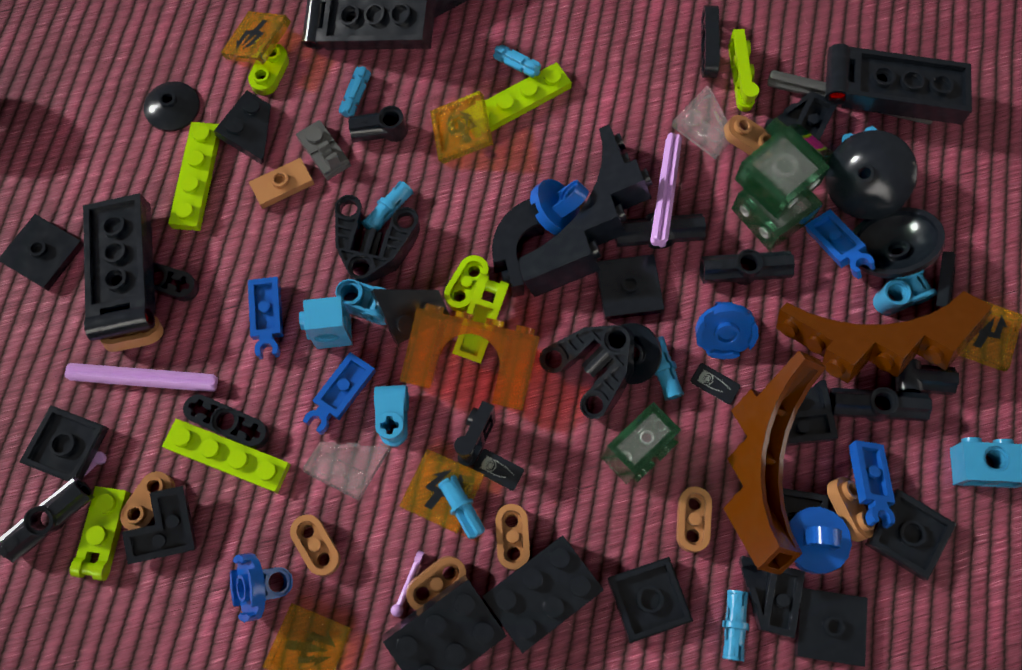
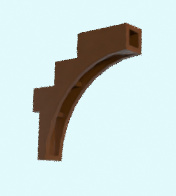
M963 291L948 305L929 315L910 321L883 325L835 321L808 313L787 302L779 310L776 329L785 336L793 338L806 346L813 353L824 357L822 363L826 367L825 370L831 376L849 384L868 361L875 364L881 370L898 377L912 359L919 355L929 363L935 364L946 371L984 326L993 306Z
M798 351L762 392L750 389L731 410L747 438L738 445L737 449L727 459L744 487L733 496L723 509L757 569L781 575L802 554L791 531L784 503L782 484L783 463L788 436L799 407L812 385L826 369L821 360L801 351Z

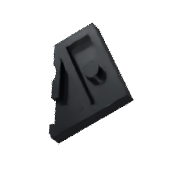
M247 90L214 130L215 136L262 165L265 157L271 105Z
M811 91L803 96L800 102L793 103L785 108L783 113L776 118L767 120L764 129H769L776 136L813 152L815 148L802 136L811 134L817 140H820L837 105L829 104L826 102L825 96Z

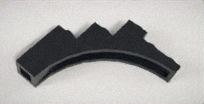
M610 124L599 129L602 140V164L597 182L584 206L559 234L538 249L518 258L523 281L534 297L600 271L597 258L602 257L598 246L627 234L623 222L627 221L624 210L652 198L648 186L653 185L647 169L640 170L636 159L631 161L628 153L622 154L621 151L626 149L620 133L614 135Z

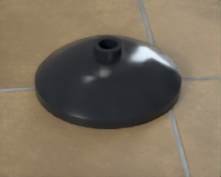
M880 130L863 131L844 140L831 155L825 174L826 188L833 203L844 213L859 219H879L896 212L909 200L917 184L918 165L911 148L898 136ZM865 168H869L871 171L867 179H863L861 176Z
M901 207L896 212L883 218L864 219L853 231L866 245V254L871 255L875 263L874 270H871L867 265H861L858 268L867 274L881 278H900L916 274L933 264L939 258L945 246V231L941 222L931 213L912 207Z

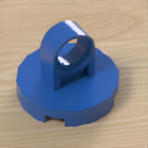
M547 179L533 188L530 195L531 205L535 203L539 212L535 215L538 222L547 231L557 235L580 211L579 206L587 198L589 190L578 180H574L567 186H564L559 181Z
M716 302L714 307L706 310L699 317L695 326L698 346L706 350L708 356L722 360L737 358L740 356L739 352L744 351L748 347L751 350L759 337L758 324L753 313L744 306L736 305L732 302Z
M808 507L795 513L789 519L791 531L802 551V554L794 561L795 566L800 570L811 574H826L840 568L849 558L852 547L850 531L844 520L835 512L822 507Z
M253 553L238 554L233 558V562L237 564L236 570H230V591L233 606L241 607L243 613H240L238 618L242 622L256 621L263 615L266 600L283 597L291 591L293 586L292 574L283 567L262 569L260 561ZM274 573L281 574L284 580L283 587L278 592L272 591L268 584L270 576Z

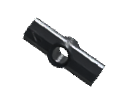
M655 212L646 215L645 218L627 219V221L623 222L627 234L615 238L616 247L648 245L652 249H663L677 242L703 241L706 237L705 217H703L702 213L672 216L666 246L661 248L653 246L650 242Z
M752 249L743 250L739 254L701 256L700 279L703 284L736 282L740 285H748L754 280L792 278L794 276L795 260L791 251L759 253ZM741 264L749 265L753 271L743 269Z
M880 387L876 390L832 388L830 390L829 397L834 416L866 418L873 422L883 419L926 422L930 419L932 411V399L928 393L893 391L887 387ZM874 399L880 400L885 409L880 410L877 408Z
M73 477L39 506L29 509L22 520L0 537V554L2 557L10 560L12 563L17 562L48 535L61 529L65 521L94 498L90 487L78 477ZM43 512H45L49 517V524L47 527L44 526L41 522V515Z

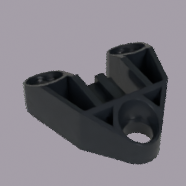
M345 195L339 198L335 204V245L350 278L368 284L397 271L414 246L420 233V222L417 212L409 207H402L394 212L389 229L386 230L379 256H377L383 233L377 232L374 228L366 229L360 251H358L363 236L362 221L364 220V211L360 200L356 196ZM347 204L357 206L356 213L351 216L343 215L341 212ZM404 216H410L414 219V223L409 228H402L398 225L399 219ZM357 267H369V271L365 275L358 276L353 273V270Z
M626 326L584 327L547 346L540 353V365L546 372H564L578 360L583 359L599 343L601 346L582 364L585 372L589 373L593 378L613 359L615 360V363L594 382V385L581 398L580 409L587 418L598 419L608 415L619 401L634 373L635 339L631 330ZM617 330L622 331L626 336V343L621 348H615L612 343V334ZM553 350L558 351L562 356V362L557 368H553L548 363V355ZM592 396H598L603 402V408L597 414L588 408V401Z

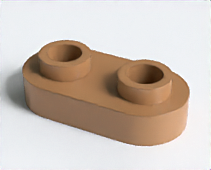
M735 115L724 125L723 133L727 141L756 160L766 161L777 152L772 150V148L778 147L776 137L773 139L765 132L766 129L747 117Z
M154 316L155 326L152 329L101 339L100 341L106 350L117 352L153 344L162 337L164 329L159 319Z
M155 471L147 474L142 479L120 513L121 523L126 529L131 530L154 525L155 520L150 498L151 487L156 482H159V489L157 491L175 487L174 480L163 472ZM138 509H139V510H140V516H139V518L136 519V520H133V519H132V514H133V512H134L135 510H138Z
M839 477L829 482L827 485L828 497L837 515L847 525L851 539L855 542H861L871 538L875 525L868 526L866 523L865 514L867 510L864 504H859L856 484L846 477Z
M701 487L687 488L678 500L676 540L678 545L689 553H697L706 548L711 538L712 499L710 494ZM690 499L698 501V510H693L689 507ZM688 531H693L697 534L696 542H690L687 539Z
M507 504L498 510L495 518L497 556L500 564L505 569L516 571L527 563L530 558L528 517L521 506ZM513 516L517 518L518 523L515 527H508L505 521L508 517ZM514 548L520 552L517 560L508 558L507 553L510 549Z
M306 514L296 518L291 525L290 536L308 569L322 577L333 574L339 568L341 557L323 523L313 515ZM313 527L314 534L312 537L305 538V529ZM328 554L330 557L329 563L321 566L319 563L320 557Z
M448 555L438 559L408 584L406 597L409 605L413 609L418 610L464 575L466 576L464 564L455 556ZM448 566L453 567V576L449 578L444 577V568ZM421 587L428 589V595L425 598H419L416 595L417 590Z

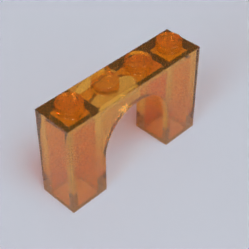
M427 303L425 309H416L400 382L432 388L440 356L446 344L459 335L476 334L487 339L494 346L499 356L500 369L492 404L523 410L540 339L539 336L534 335L535 329L517 325L516 331L503 328L505 322L486 318L484 324L473 321V314L456 310L455 316L443 314L444 307Z

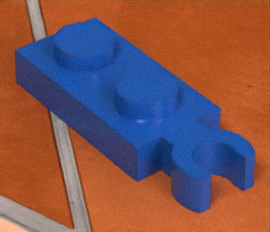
M831 209L805 225L807 233L840 268L850 264L851 273L855 278L860 279L862 277L861 270L858 268L861 265H867L871 270L875 269L873 257L866 254V245Z
M278 277L248 280L250 337L253 340H259L255 345V354L259 359H263L264 349L272 347V353L275 358L279 357L281 350L275 341V337H283L280 280Z
M350 352L312 400L319 407L308 412L303 422L309 426L314 419H321V424L316 431L320 435L324 434L329 428L331 416L337 420L341 419L376 373L375 368Z
M855 440L849 445L859 504L868 505V511L865 514L868 526L878 523L880 517L883 528L887 529L895 524L894 513L889 508L895 504V498L884 445Z

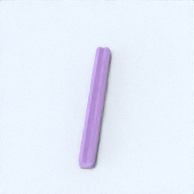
M673 132L669 133L665 140L650 239L653 246H659L660 248L666 246L669 238L682 144L681 135L674 134Z
M78 363L67 364L65 378L70 381L205 392L216 391L218 377L214 374Z

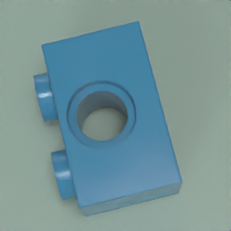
M341 296L303 300L304 311L299 312L300 328L306 331L307 339L311 340L317 349L353 345L351 316Z
M967 437L961 439L959 444L950 448L953 485L1002 488L1022 487V444H1014L1013 439L993 440V443L982 442V438ZM986 456L990 457L993 461V468L987 464Z

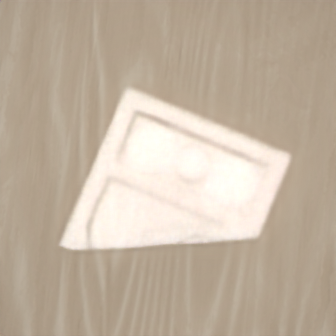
M706 86L673 120L672 127L714 159L730 144L725 138L723 130L724 125L728 121L711 88Z
M319 442L303 467V471L359 501L390 451L389 445L379 443V446H360V443L339 445L335 442Z

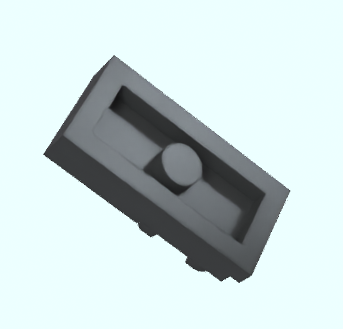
M320 120L296 133L298 141L327 180L351 166L346 155Z

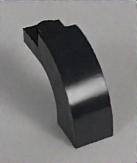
M530 199L516 205L503 217L493 238L492 257L494 273L501 272L502 280L510 283L508 288L511 289L512 297L524 295V282L517 259L518 252L525 242L531 238L544 235L545 230L535 217L539 212L535 203L531 205Z

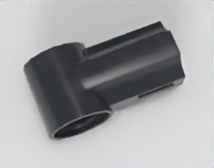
M396 106L384 107L379 113L351 116L348 120L353 143L384 138L391 142H398L403 140L408 133L403 113ZM393 122H398L397 124H395V125H393V126H388L389 124H391V123H393Z
M912 359L898 377L892 375L893 391L953 395L957 392L959 385V373L955 367H948L945 371L938 366L922 365L921 361L917 359Z

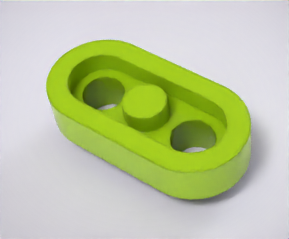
M276 43L268 44L260 51L248 76L249 84L256 94L265 96L272 94L277 89L289 64L288 54L282 45Z
M477 255L464 258L444 291L445 302L453 311L462 312L468 310L480 274L489 276L488 263L484 258ZM476 270L479 272V275L472 277L469 273ZM462 294L465 296V299L456 301L455 297Z

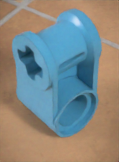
M922 270L910 276L890 280L875 294L873 305L879 313L893 315L906 308L928 301L937 295V290L930 287L923 275L925 271ZM888 294L893 296L895 298V301L892 300Z
M354 279L343 280L337 285L336 297H342L349 314L364 318L378 325H386L371 293L373 289L385 288L371 286ZM348 293L358 294L357 298L353 301L344 300L345 295Z
M407 385L375 386L376 432L384 444L390 447L400 446L408 436ZM391 425H396L397 428L393 429V434H388L387 431L391 430Z

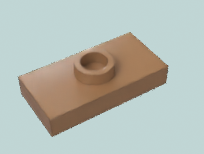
M301 157L249 182L262 209L315 185Z

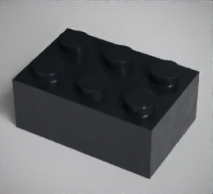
M562 535L482 597L523 654L604 590Z
M465 575L382 635L384 645L401 670H462L507 636Z

